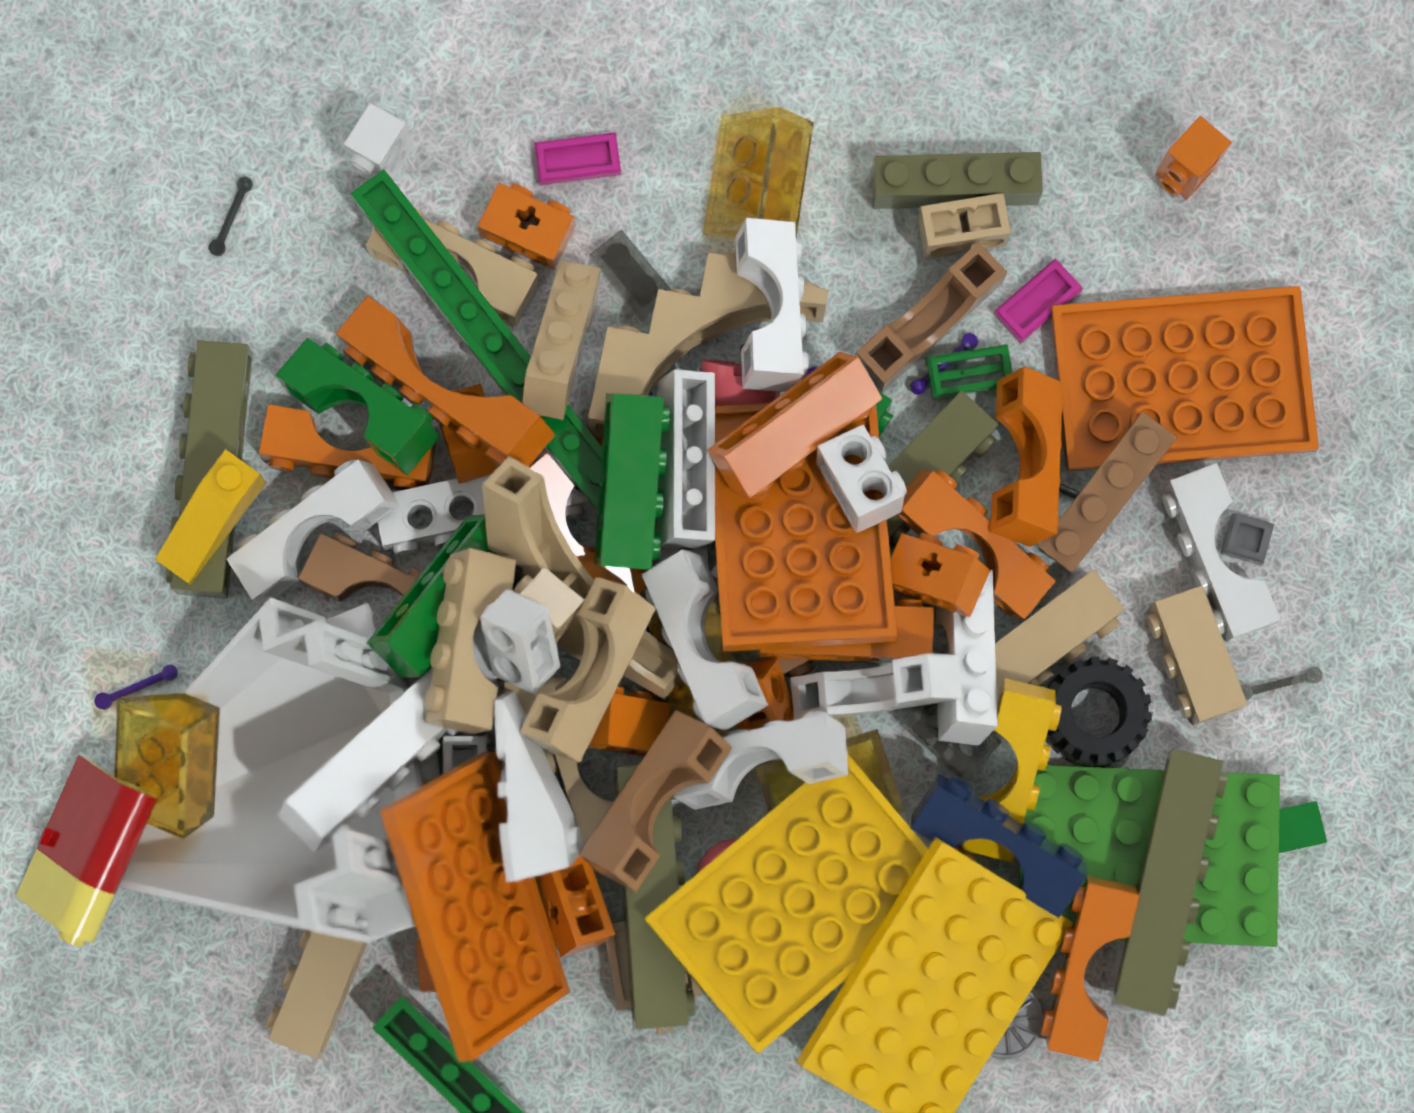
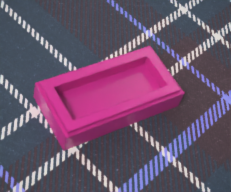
M616 132L534 143L540 186L621 175Z
M1055 258L993 312V315L1022 344L1051 319L1052 305L1068 304L1082 292L1083 287Z

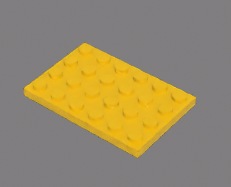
M848 753V776L812 784L805 782L644 918L756 1054L762 1052L849 977L928 850L926 845L910 829L909 825Z
M935 838L796 1062L804 1069L882 1113H955L1061 944L1066 927L1071 928L1073 922L1062 915L1057 918L1026 899V893L938 838Z

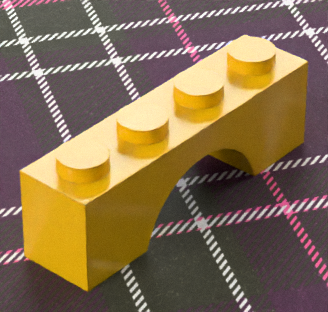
M1005 678L997 705V727L994 731L1010 743L1015 751L1018 763L1013 776L1006 785L991 794L977 797L985 802L988 799L999 802L1009 810L1010 817L1023 824L1026 810L1034 811L1037 804L1040 786L1034 785L1037 770L1045 771L1051 750V746L1045 745L1048 729L1056 731L1062 706L1055 704V690ZM973 839L962 842V850L1013 862L1014 854L1008 848L995 841Z

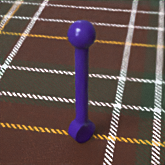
M973 333L965 334L961 344L951 353L975 349L978 345L977 336ZM951 363L937 365L938 371L942 372ZM929 373L921 379H914L910 383V390L913 394L921 395L925 392L926 385L928 384L927 375Z
M166 665L163 667L162 672L116 692L97 694L94 703L97 708L107 710L114 701L162 680L173 681L178 676V669L174 665Z

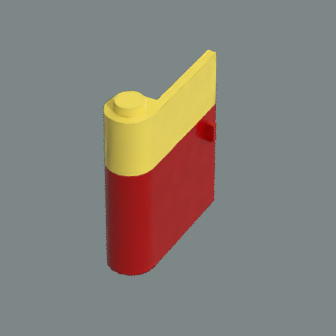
M78 755L49 822L39 839V844L16 897L56 929L60 930L58 938L78 947H83L85 941L94 943L159 797L138 786L117 779L88 758Z

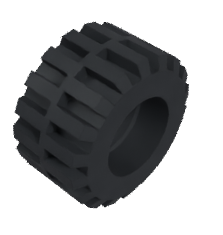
M1100 656L1090 657L1084 661L1080 659L1064 668L1048 685V689L1055 690V704L1062 706L1056 731L1048 729L1046 739L1050 738L1053 743L1051 748L1057 754L1060 752L1066 756L1065 760L1072 764L1079 762L1082 763V767L1109 766L1132 753L1149 731L1147 726L1152 721V712L1149 711L1148 705L1152 701L1150 693L1145 694L1143 690L1146 684L1141 677L1136 679L1131 674L1134 671L1128 665L1124 667L1119 666L1116 659L1100 660ZM1088 688L1100 689L1108 693L1115 700L1119 709V723L1112 733L1103 737H1095L1083 732L1077 726L1072 716V702L1081 691Z

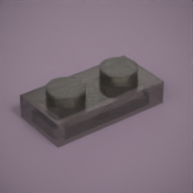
M622 229L589 254L591 261L596 267L601 268V273L641 321L654 311L658 289L665 291L671 289Z

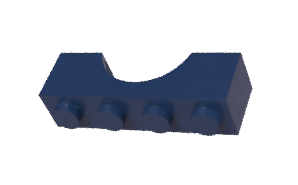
M938 774L913 812L910 829L932 842L935 838H938L952 848L964 841L973 839H987L1000 843L1016 856L1023 871L1021 886L1022 891L1026 893V899L1059 918L1087 877L1086 862L1083 861V855L1067 844L1062 843L1061 846H1058L1046 839L1047 834L1037 825L1029 821H1025L1022 824L1009 816V810L993 799H988L985 802L972 794L973 789L961 779L954 776L947 779Z

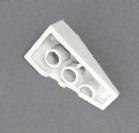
M515 691L505 692L494 700L496 751L498 758L505 760L506 768L503 769L501 774V782H498V797L504 798L508 810L507 823L500 824V841L506 882H513L569 867L579 857V853L583 849V835L580 827H575L574 814L542 747L519 732L527 716Z

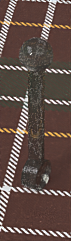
M1311 667L1304 674L1255 686L1247 684L1240 686L1247 701L1254 694L1303 682L1316 684L1322 680L1323 675L1319 668Z

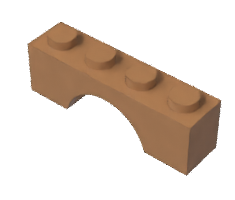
M979 242L955 262L919 302L896 321L884 326L855 353V356L861 360L875 387L881 393L1003 284L1007 271Z
M1142 412L1060 518L1057 534L1043 540L1039 548L1073 573L1177 437Z
M334 532L332 538L320 533L298 579L304 586L338 602H342L351 593L371 586L391 589L403 597L422 572L410 568L406 574L392 567L395 562L393 559L374 550L371 551L369 556L355 550L357 545L355 541Z
M675 710L579 855L602 875L637 892L660 857L653 842V827L661 808L678 791L691 785L709 783L732 747L711 726Z

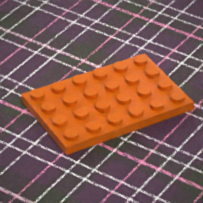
M1300 286L1052 305L1051 322L1057 380L1063 382L1062 430L1067 472L1099 469L1142 412L1177 437L1156 465L1316 452L1319 449Z
M770 403L715 406V444ZM876 404L871 407L872 411L867 417L858 422L848 424L838 432L839 436L864 424L870 437L876 435L879 438ZM817 448L806 456V461L802 466L791 472H784L772 481L773 485L766 493L751 498L732 492L715 464V548L723 652L896 642L897 640L887 519L856 534L816 464ZM847 455L843 458L852 465H857L864 461L858 455ZM868 490L863 493L870 500H880L884 497L877 490Z
M496 750L482 752L380 810L384 828L397 864L398 873L401 877L411 914L423 946L424 956L428 962L437 997L440 1001L459 1062L473 1061L570 992L535 877L506 882L500 841V824L507 823L508 810L504 798L498 797V782H501L502 770Z

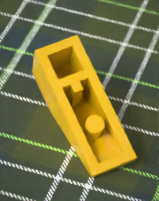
M225 449L200 482L155 560L191 585L267 484L261 474Z

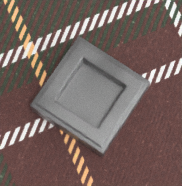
M1234 512L1230 519L1221 554L1262 566L1266 558L1274 524Z

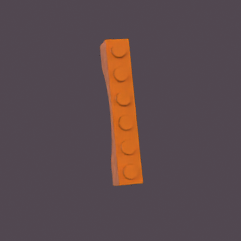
M368 295L335 333L346 345L343 353L362 367L367 362L373 367L370 372L382 383H387L390 386L393 383L399 385L401 388L398 392L411 404L416 403L420 405L424 403L429 407L427 412L443 427L447 428L450 423L458 428L455 433L471 447L476 448L479 443L487 448L485 455L498 466L508 457H511L529 467L555 436L554 432L538 414L511 395L498 397L467 396L449 391L430 381L420 368L414 352L411 332L394 313Z

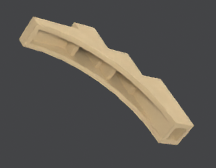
M708 252L700 297L692 296L689 292L681 289H670L668 291L658 289L649 334L641 333L638 329L630 326L607 327L588 416V430L593 436L603 437L606 393L649 396L653 387L671 366L699 344L728 330L758 322L771 321L770 305L763 292L749 280L737 275L736 254L730 252H721L719 254ZM804 282L803 297L800 301V313L805 314L806 321L823 322L829 290L820 288L811 282Z
M508 457L482 484L488 549L499 556L516 560V565L523 570V578L529 575L534 579L545 567L585 601L594 579L574 554L557 524L548 500L544 476ZM578 611L567 631L560 639L561 650L581 661L584 651V632L577 616ZM645 630L623 676L663 699L667 697L681 680L677 670L679 662L675 652Z

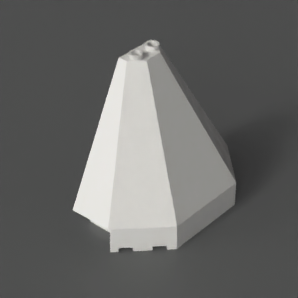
M270 597L111 772V775L117 779L138 786L159 797L119 885L120 888L371 944L374 940L416 925L401 877L398 873L397 864L384 828L380 810L440 776L437 752L424 763H421L418 759L415 760L407 768L411 773L406 780L394 791L387 786L378 795L381 799L380 803L365 818L362 819L357 814L347 823L351 828L350 830L345 829L332 834L333 847L326 843L315 853L278 817L285 800L412 686L407 677H400L366 643L376 631L372 618L374 613L367 603L326 620L324 616Z

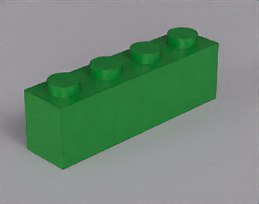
M606 393L594 555L595 565L652 570V560H658L660 536L655 535L654 530L655 517L660 518L663 512V493L657 492L658 475H664L667 460L666 450L660 449L661 433L667 432L670 419L669 407L663 406L664 397Z
M485 514L467 516L366 642L400 677H422L432 668L431 653L437 644L440 627L437 622V613L440 604L444 601L446 587L443 573L445 565L450 559V554L472 548L498 555L488 549Z
M401 996L372 1027L459 1113H527L474 1061L459 1062L451 1039L406 996Z

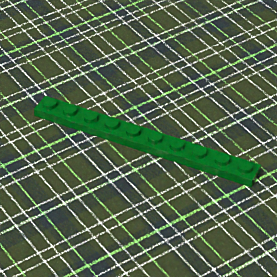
M385 169L381 170L351 192L352 199L506 396L511 395L522 403L525 375L531 358L530 354ZM569 404L567 405L563 420L539 415L555 434L546 448L598 513L602 446Z

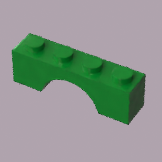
M307 337L275 374L277 379L292 397L317 414L341 404H357L368 408L369 419L364 438L379 457L408 476L440 438L430 424L434 420L433 417L416 403H413L411 407L403 403L401 394L389 384L383 383L381 387L372 381L374 379L373 376L361 365L354 362L350 367L344 363V357L330 344L324 343L321 347Z

